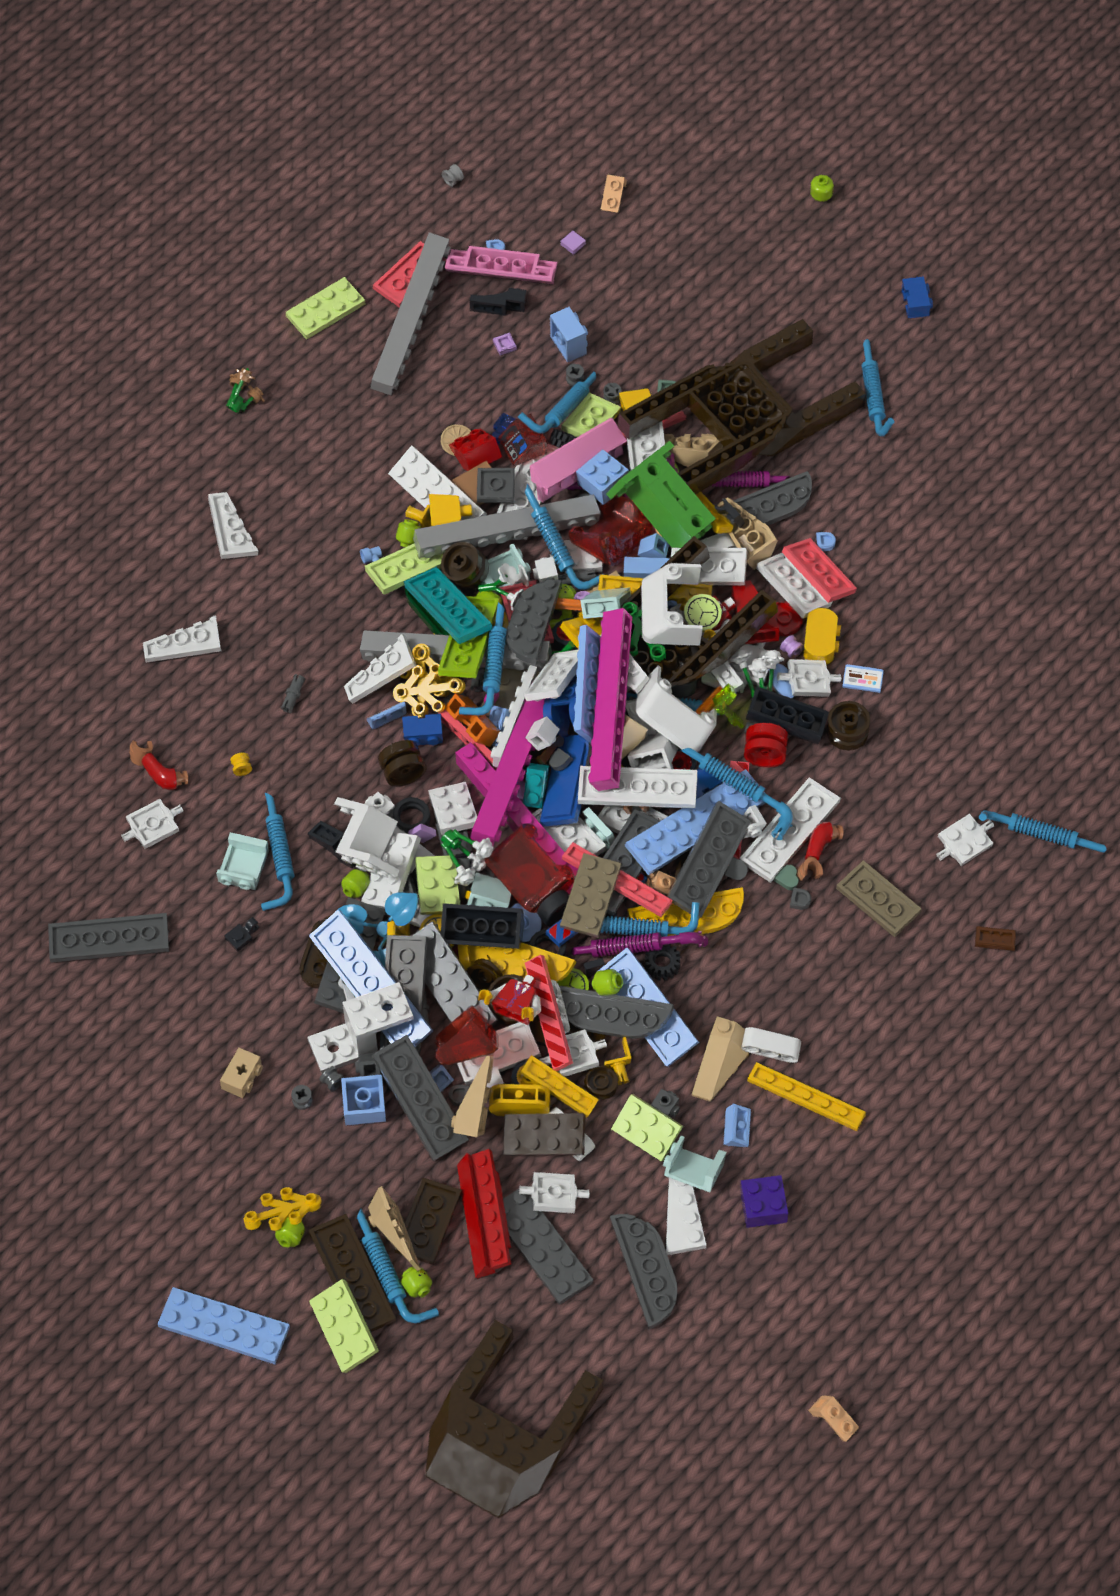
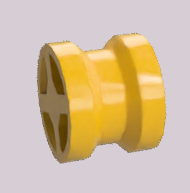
M237 753L230 758L231 764L234 766L233 773L236 776H244L252 771V766L249 763L250 758L247 753Z

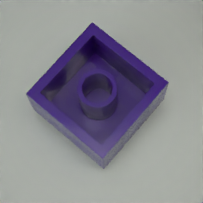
M782 1175L741 1180L740 1193L746 1228L787 1223L788 1210Z

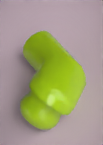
M562 610V615L559 619H552L550 621V628L553 629L555 624L563 619L573 618L572 611Z

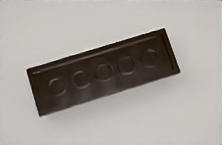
M347 1214L309 1229V1234L332 1284L334 1285L341 1279L346 1280L370 1333L396 1322L393 1311Z

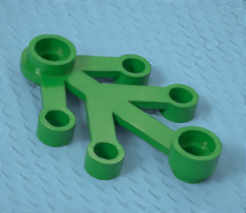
M627 602L621 608H624L627 612L633 611V613H630L632 623L635 626L630 642V649H635L632 652L630 651V655L633 657L638 654L637 645L640 635L642 636V622L639 619L642 618V610L636 604ZM646 642L650 648L651 658L657 662L662 661L666 656L664 646Z

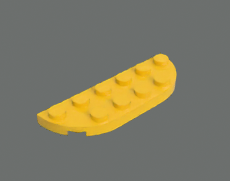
M743 887L714 892L705 912L698 920L699 923L694 932L701 931V934L716 932L733 923L742 910L744 900ZM673 903L662 917L642 906L627 909L630 920L631 918L633 920L635 918L639 920L640 918L641 921L643 919L645 921L647 919L649 921L653 920V922L655 920L657 922L659 920L661 922L668 921V926L686 927L691 920V914Z
M525 943L521 944L520 949L469 945L473 963L482 958L489 960L500 969L503 976L514 974L524 978L528 975L525 962L540 954L545 956L550 979L556 982L565 979L576 964L574 959Z

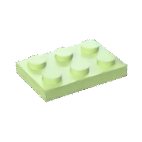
M589 393L562 424L561 430L579 437L609 418L614 420L621 412V407Z
M450 856L416 857L420 915L442 914L443 903L460 904L458 884L454 883L457 876L456 866Z
M631 1094L611 1129L658 1160L664 1161L683 1125L636 1095Z

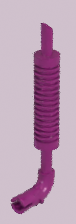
M671 453V459L668 457L667 462L678 473V469L675 468V455ZM737 471L711 485V487H721V485L722 487H732L733 485V487L759 486V488L769 487V483H779L789 479L790 476H770L769 471H759V473L758 471H748V473L747 471Z
M701 931L682 932L679 935L661 937V933L657 932L653 934L632 935L630 937L623 936L591 940V945L573 947L571 954L592 953V956L596 958L618 955L627 947L632 953L662 950L663 945L680 943L681 945L696 944L699 947H705L708 944V938L701 934Z

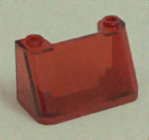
M615 496L604 505H601L603 518L588 531L584 532L581 526H574L568 531L572 544L610 566L618 565L624 557H627L640 545L641 539L651 535L653 529L650 521L628 497Z
M524 823L497 845L490 857L485 858L484 861L524 909L531 913H537L539 906L547 897L559 890L567 891L574 883L576 876L568 865L555 864L535 840L538 837L537 828L533 824Z
M470 1005L436 1035L437 1042L435 1044L438 1048L435 1050L437 1054L435 1057L442 1065L446 1063L449 1066L490 1055L499 1049V1036L473 1005Z

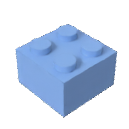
M567 307L551 314L550 337L567 363L586 355L588 346L586 336L588 332L586 327L580 324L577 313H573L571 308Z
M601 450L576 471L577 482L590 495L594 494L595 499L604 505L610 500L606 493L629 470L605 450Z
M382 1075L341 1078L345 1125L386 1122Z

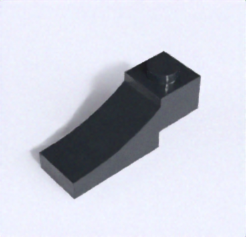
M509 288L506 292L493 295H471L469 300L470 311L503 316L506 315L507 310L525 312L527 290Z
M320 821L307 833L310 839L331 852L341 863L352 869L356 866L354 863L350 864L341 859L342 856L336 853L344 835L342 831Z

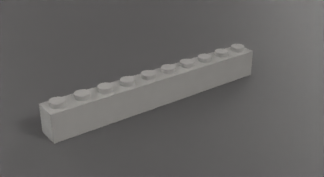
M429 232L373 375L371 389L388 395H392L394 389L397 390L400 379H398L399 374L403 375L406 366L404 361L405 359L408 360L411 354L410 345H414L417 338L415 332L420 330L423 322L421 317L427 313L429 306L426 305L427 301L432 300L434 294L432 288L437 286L440 278L438 273L443 271L445 265L444 257H448L450 253L449 239Z
M594 494L540 505V507L547 508L552 518L551 520H553L558 531L575 529L584 525L592 526L598 523L600 511ZM527 507L415 529L413 540L419 558H430L434 555L444 554L451 545L457 542H467L474 547H485L493 543L501 544L508 540H521L524 537L540 536L541 533L531 516V513L534 512L533 508Z
M363 631L360 652L363 660L370 662L385 653L384 649L389 645L393 646L398 641L397 638L403 634L407 639L411 652L416 645L426 644L431 650L430 657L440 664L449 635ZM506 639L502 669L528 670L529 666L532 665L537 667V671H541L552 655L550 641L543 642L537 664H531L518 659L516 654L509 650ZM487 643V646H486V649H485V652H484V655H483V659H482L480 668H485V666H486L485 664H486V656H487L488 643Z

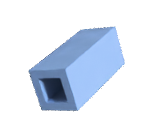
M624 557V577L644 579L646 576L659 570L670 558Z

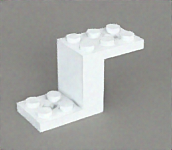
M637 699L626 701L629 717L648 729L645 739L627 756L631 768L674 769L671 762L679 747L638 716L636 712Z
M337 797L334 804L341 808L340 811L342 813L353 816L336 853L342 856L341 859L343 861L356 864L355 867L364 872L368 871L375 875L379 874L385 878H388L389 875L397 877L400 870L380 859L398 821L369 805Z
M398 982L342 1002L345 1024L308 1036V1041L321 1074L331 1066L337 1069L359 1061L358 1054L378 1052L377 1032L414 1019L400 983ZM391 1004L393 1008L390 1011H385L382 1009V1006ZM331 1045L339 1047L336 1052H330L328 1048Z

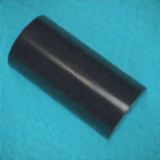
M756 686L745 719L754 723L779 725L787 731L788 735L818 745L829 711Z
M443 903L441 933L448 944L520 949L524 928L523 909Z

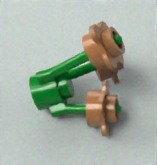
M249 368L236 369L238 373L230 374L229 384L233 387L226 407L236 413H239L240 410L245 411L252 401L258 403L260 400L262 402L265 401L262 398L264 394L258 387L253 388L250 385L248 386L250 390L247 392L249 399L245 403H243L244 398L239 396L240 390L247 383H250L251 379L255 380Z

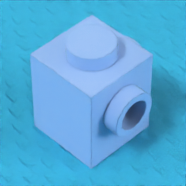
M657 533L641 539L637 555L647 558H666L669 544Z

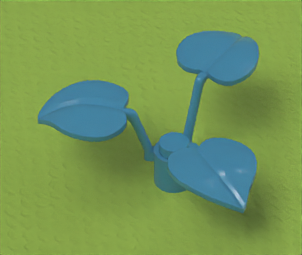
M398 892L390 895L385 902V912L390 916L389 921H382L379 924L366 923L368 913L360 905L349 904L337 910L342 911L359 935L363 932L364 926L376 928L378 935L384 937L378 947V951L372 952L385 967L386 948L383 950L382 948L387 941V922L394 921L397 926L409 924L417 910L418 894Z

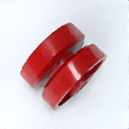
M772 723L751 725L746 730L744 749L746 761L752 765L766 768L782 765L786 761L787 731L781 726Z

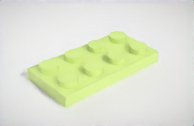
M344 277L286 311V317L307 340L364 306L365 299Z
M414 543L366 565L365 571L385 595L404 586V581L434 567L441 569L443 554L434 555L430 558H419Z
M341 1279L309 1301L343 1373H347L379 1352L346 1280Z

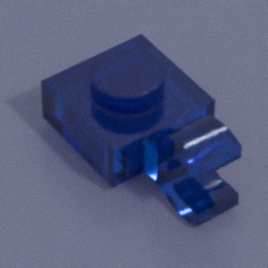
M502 413L493 425L495 431L492 436L496 438L498 445L502 441V436L513 425L517 427L519 425V420L505 413ZM510 431L507 436L509 437L513 431Z

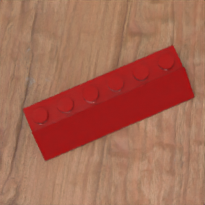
M490 1149L472 1155L466 1153L457 1164L476 1279L496 1273L495 1269L511 1265L509 1254L511 1243L499 1173L495 1170L493 1153Z

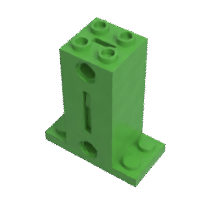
M669 441L623 476L606 495L612 499L616 495L620 497L626 493L672 548H681L693 536L698 540L702 538L713 527L711 523L716 518L667 462L666 459L671 455L670 451L674 448L672 442Z

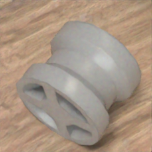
M455 164L451 165L449 170L442 172L444 181L451 187L457 181H461L464 178L463 172Z

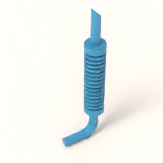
M866 339L863 343L865 362L862 363V373L869 419L875 422L876 433L879 436H885L894 424V420L888 418L884 426H882V420L886 415L878 363L872 359L870 341Z
M592 372L584 382H577L545 416V424H536L523 412H521L518 418L536 433H545L551 427L557 428L589 394V386L596 380V373Z
M527 484L525 494L534 510L531 516L536 526H538L543 539H545L544 541L548 549L552 552L551 554L555 562H557L556 564L559 565L560 572L566 571L571 583L578 589L586 590L599 584V576L585 582L577 578L572 568L576 564L572 556H570L565 543H563L564 541L560 533H558L557 527L553 520H551L552 518L547 508L540 507L529 484Z
M499 602L495 626H492V630L489 631L483 691L487 692L486 702L482 707L478 708L460 707V715L481 716L487 714L493 707L494 694L500 691L507 630L503 627L504 608Z
M265 793L269 816L265 820L277 880L283 882L284 895L279 899L261 903L263 911L283 906L291 900L293 895L291 880L295 877L283 817L277 814L274 798L268 793Z
M983 811L979 815L981 821L989 819L1009 825L1008 830L1014 831L1015 829V832L1027 833L1028 836L1031 834L1030 836L1034 835L1035 838L1038 836V839L1042 837V840L1045 838V841L1057 842L1058 845L1059 843L1062 846L1065 844V847L1068 845L1072 849H1074L1075 845H1079L1099 852H1106L1105 845L1079 838V832L1067 831L1066 828L1063 830L1064 828L1060 829L1059 826L1056 828V825L1052 827V824L1048 825L1049 823L1045 825V822L1033 821L1029 817L1027 819L1025 816L1022 818V815L1018 817V814L1015 813L1008 817L992 811Z
M692 902L691 920L686 927L668 926V921L661 922V920L653 922V920L649 921V919L641 921L640 918L639 920L637 918L629 920L628 917L627 919L625 917L617 919V916L615 918L607 916L604 919L600 933L606 931L607 934L608 932L616 934L618 932V935L622 933L621 935L629 933V936L631 934L634 936L635 934L660 932L661 937H665L667 934L679 935L682 932H694L699 923L700 903Z
M361 1208L357 1219L365 1235L362 1238V1243L391 1304L396 1303L402 1318L410 1323H421L422 1321L439 1316L437 1308L420 1314L409 1312L403 1301L407 1295L378 1232H372Z

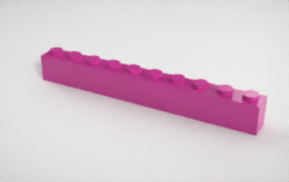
M624 608L603 612V620L601 621L602 633L599 640L600 653L598 655V682L595 690L593 739L591 740V768L588 776L589 783L598 791L619 788L632 629V616Z
M525 699L473 826L471 840L482 842L483 839L490 838L492 846H494L495 841L499 842L502 834L501 826L505 827L508 820L507 811L511 812L514 805L513 796H517L520 790L519 781L524 780L526 770L524 769L526 766H529L532 760V755L530 754L532 751H536V748L525 737L533 723L543 718L545 699L540 701H526Z
M470 742L455 752L456 764L481 794L486 797L496 771ZM513 796V808L511 812L507 811L506 814L508 815V826L562 890H566L570 895L578 869L562 860V855L565 852L517 796Z

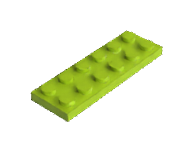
M465 596L493 626L500 599ZM489 631L461 644H458L449 635L438 668V675L476 678L489 640Z

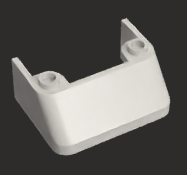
M670 563L642 580V638L645 642L649 644L700 646L703 625H683L681 614L668 611L667 584L698 585L701 564Z
M657 666L648 675L650 680L637 695L636 712L643 721L680 749L692 748L699 752L716 726L717 710L714 708L710 713L702 712L700 715L672 695L670 682L661 678V667Z

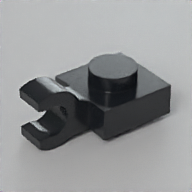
M723 498L724 506L718 507V505H715V509L719 514H727L725 517L730 524L733 525L735 523L741 528L745 524L741 514Z
M252 917L246 922L244 927L238 924L225 934L224 937L238 952L253 940L251 934L260 927L257 925L256 919Z

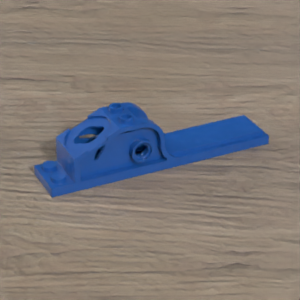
M577 675L572 678L560 697L556 699L546 698L543 705V718L547 716L560 729L556 736L560 735L564 738L563 746L557 747L555 751L560 748L573 759L561 771L551 768L540 824L543 827L578 823L581 809V804H578L580 766H590L592 745L579 734L568 736L570 722L573 725L575 721L574 705L576 703L575 687L577 686Z

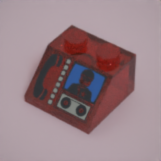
M528 414L527 416L536 423L532 414ZM519 418L515 419L498 437L513 466L547 454V440L543 433L532 431Z

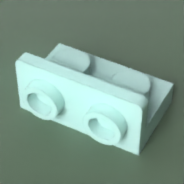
M588 807L583 811L586 818L584 822L606 844L608 850L615 837L612 831Z

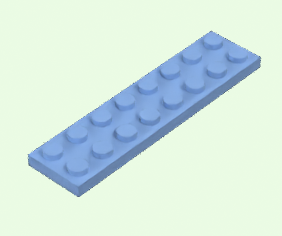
M746 769L740 772L742 776H746L745 778L748 777V780L752 779V782L755 781ZM724 782L696 799V808H681L627 841L625 847L649 876L692 849L716 802L724 803L742 816L749 806L756 805L759 808L765 802L759 799L756 803L752 798L749 799V796L746 797L745 793L743 795L742 791L739 793V790L736 791L735 787L733 789L732 785L728 786L729 784L726 785Z
M337 910L309 935L355 997L396 983L342 911ZM405 995L414 1019L382 1030L390 1043L408 1035L414 1047H416L433 1030ZM391 1004L382 1006V1009L385 1011H390L393 1008Z

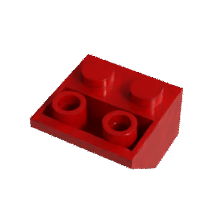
M474 429L470 434L456 438L453 443L449 444L455 457L466 471L485 461L490 464L502 457L496 438L482 429Z

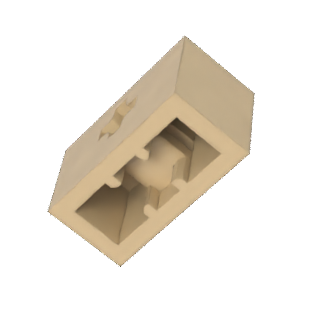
M238 1048L220 1079L221 1088L244 1098L246 1092L249 1093L251 1091L255 1076H259L262 1071L263 1065L261 1064L260 1056Z

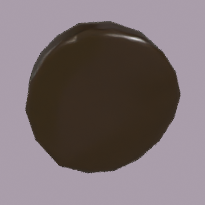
M483 958L476 960L474 965L467 969V973L480 990H488L497 978L503 976L497 966Z
M600 1065L588 1071L584 1080V1087L595 1098L607 1099L615 1095L617 1091L618 1076L611 1068Z

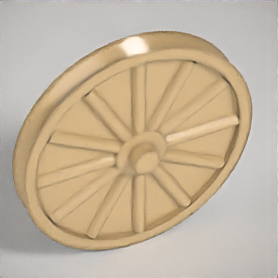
M459 424L447 427L441 435L442 448L448 454L454 455L449 444L453 443L456 438L470 434V429Z

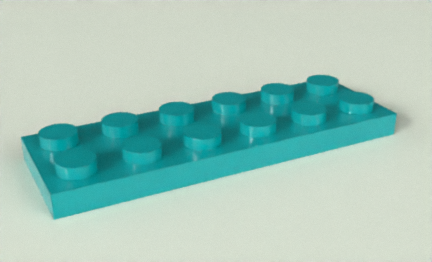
M437 567L404 581L405 588L458 644L492 630L491 622Z

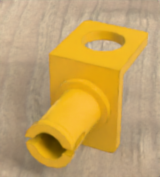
M427 505L424 511L412 506L407 508L405 517L419 521L421 528L431 526L430 505Z
M626 1037L622 1039L625 1057L604 1062V1066L612 1068L617 1074L618 1085H622V1082L624 1084L630 1082L625 1065L631 1063V1055Z

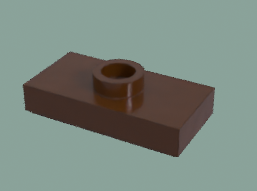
M976 927L975 947L1015 950L1016 930Z

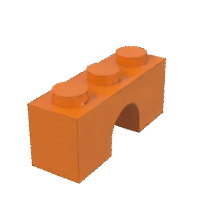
M455 693L445 706V709L455 720L468 726L466 732L476 743L490 747L498 737L500 730L486 715H460V707H478L469 697Z

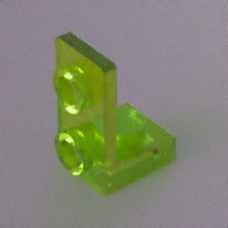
M728 683L713 698L714 709L720 715L725 714L733 726L736 727L738 725L743 729L745 725L742 718L727 707L737 696L734 687Z

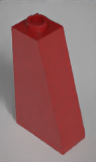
M750 580L745 581V585H732V600L736 604L734 608L735 615L758 594ZM772 617L745 644L779 641V625L775 618Z

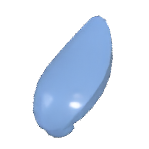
M778 663L776 664V670H774L772 686L777 694L793 699L794 696H792L789 681L777 680L778 672L788 673V669Z

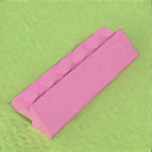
M469 246L468 251L451 249L450 255L447 257L445 269L448 272L554 284L557 262L539 260L540 254Z
M612 418L607 419L530 465L531 481L536 484L538 500L544 502L577 482L576 471L601 450H605L613 458L623 454L622 444L627 440Z

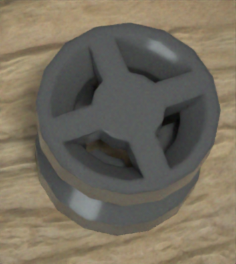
M571 364L567 367V384L573 387L577 382H584V369L581 365Z
M616 383L605 385L603 399L618 405L620 403L619 393L621 392V387Z
M331 1066L322 1073L320 1081L323 1084H327L328 1089L333 1092L342 1085L341 1078H345V1076L339 1074L337 1069Z
M298 1085L292 1090L291 1096L295 1108L305 1110L311 1106L313 1100L309 1087Z

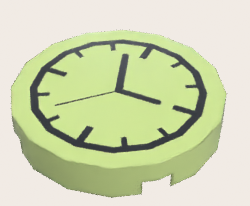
M698 594L687 601L683 615L688 625H703L702 632H705V630H712L718 625L721 620L722 610L719 602L714 597L707 594Z

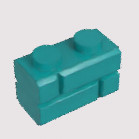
M530 763L527 767L523 798L525 806L543 807L547 789V775L549 773L548 765Z

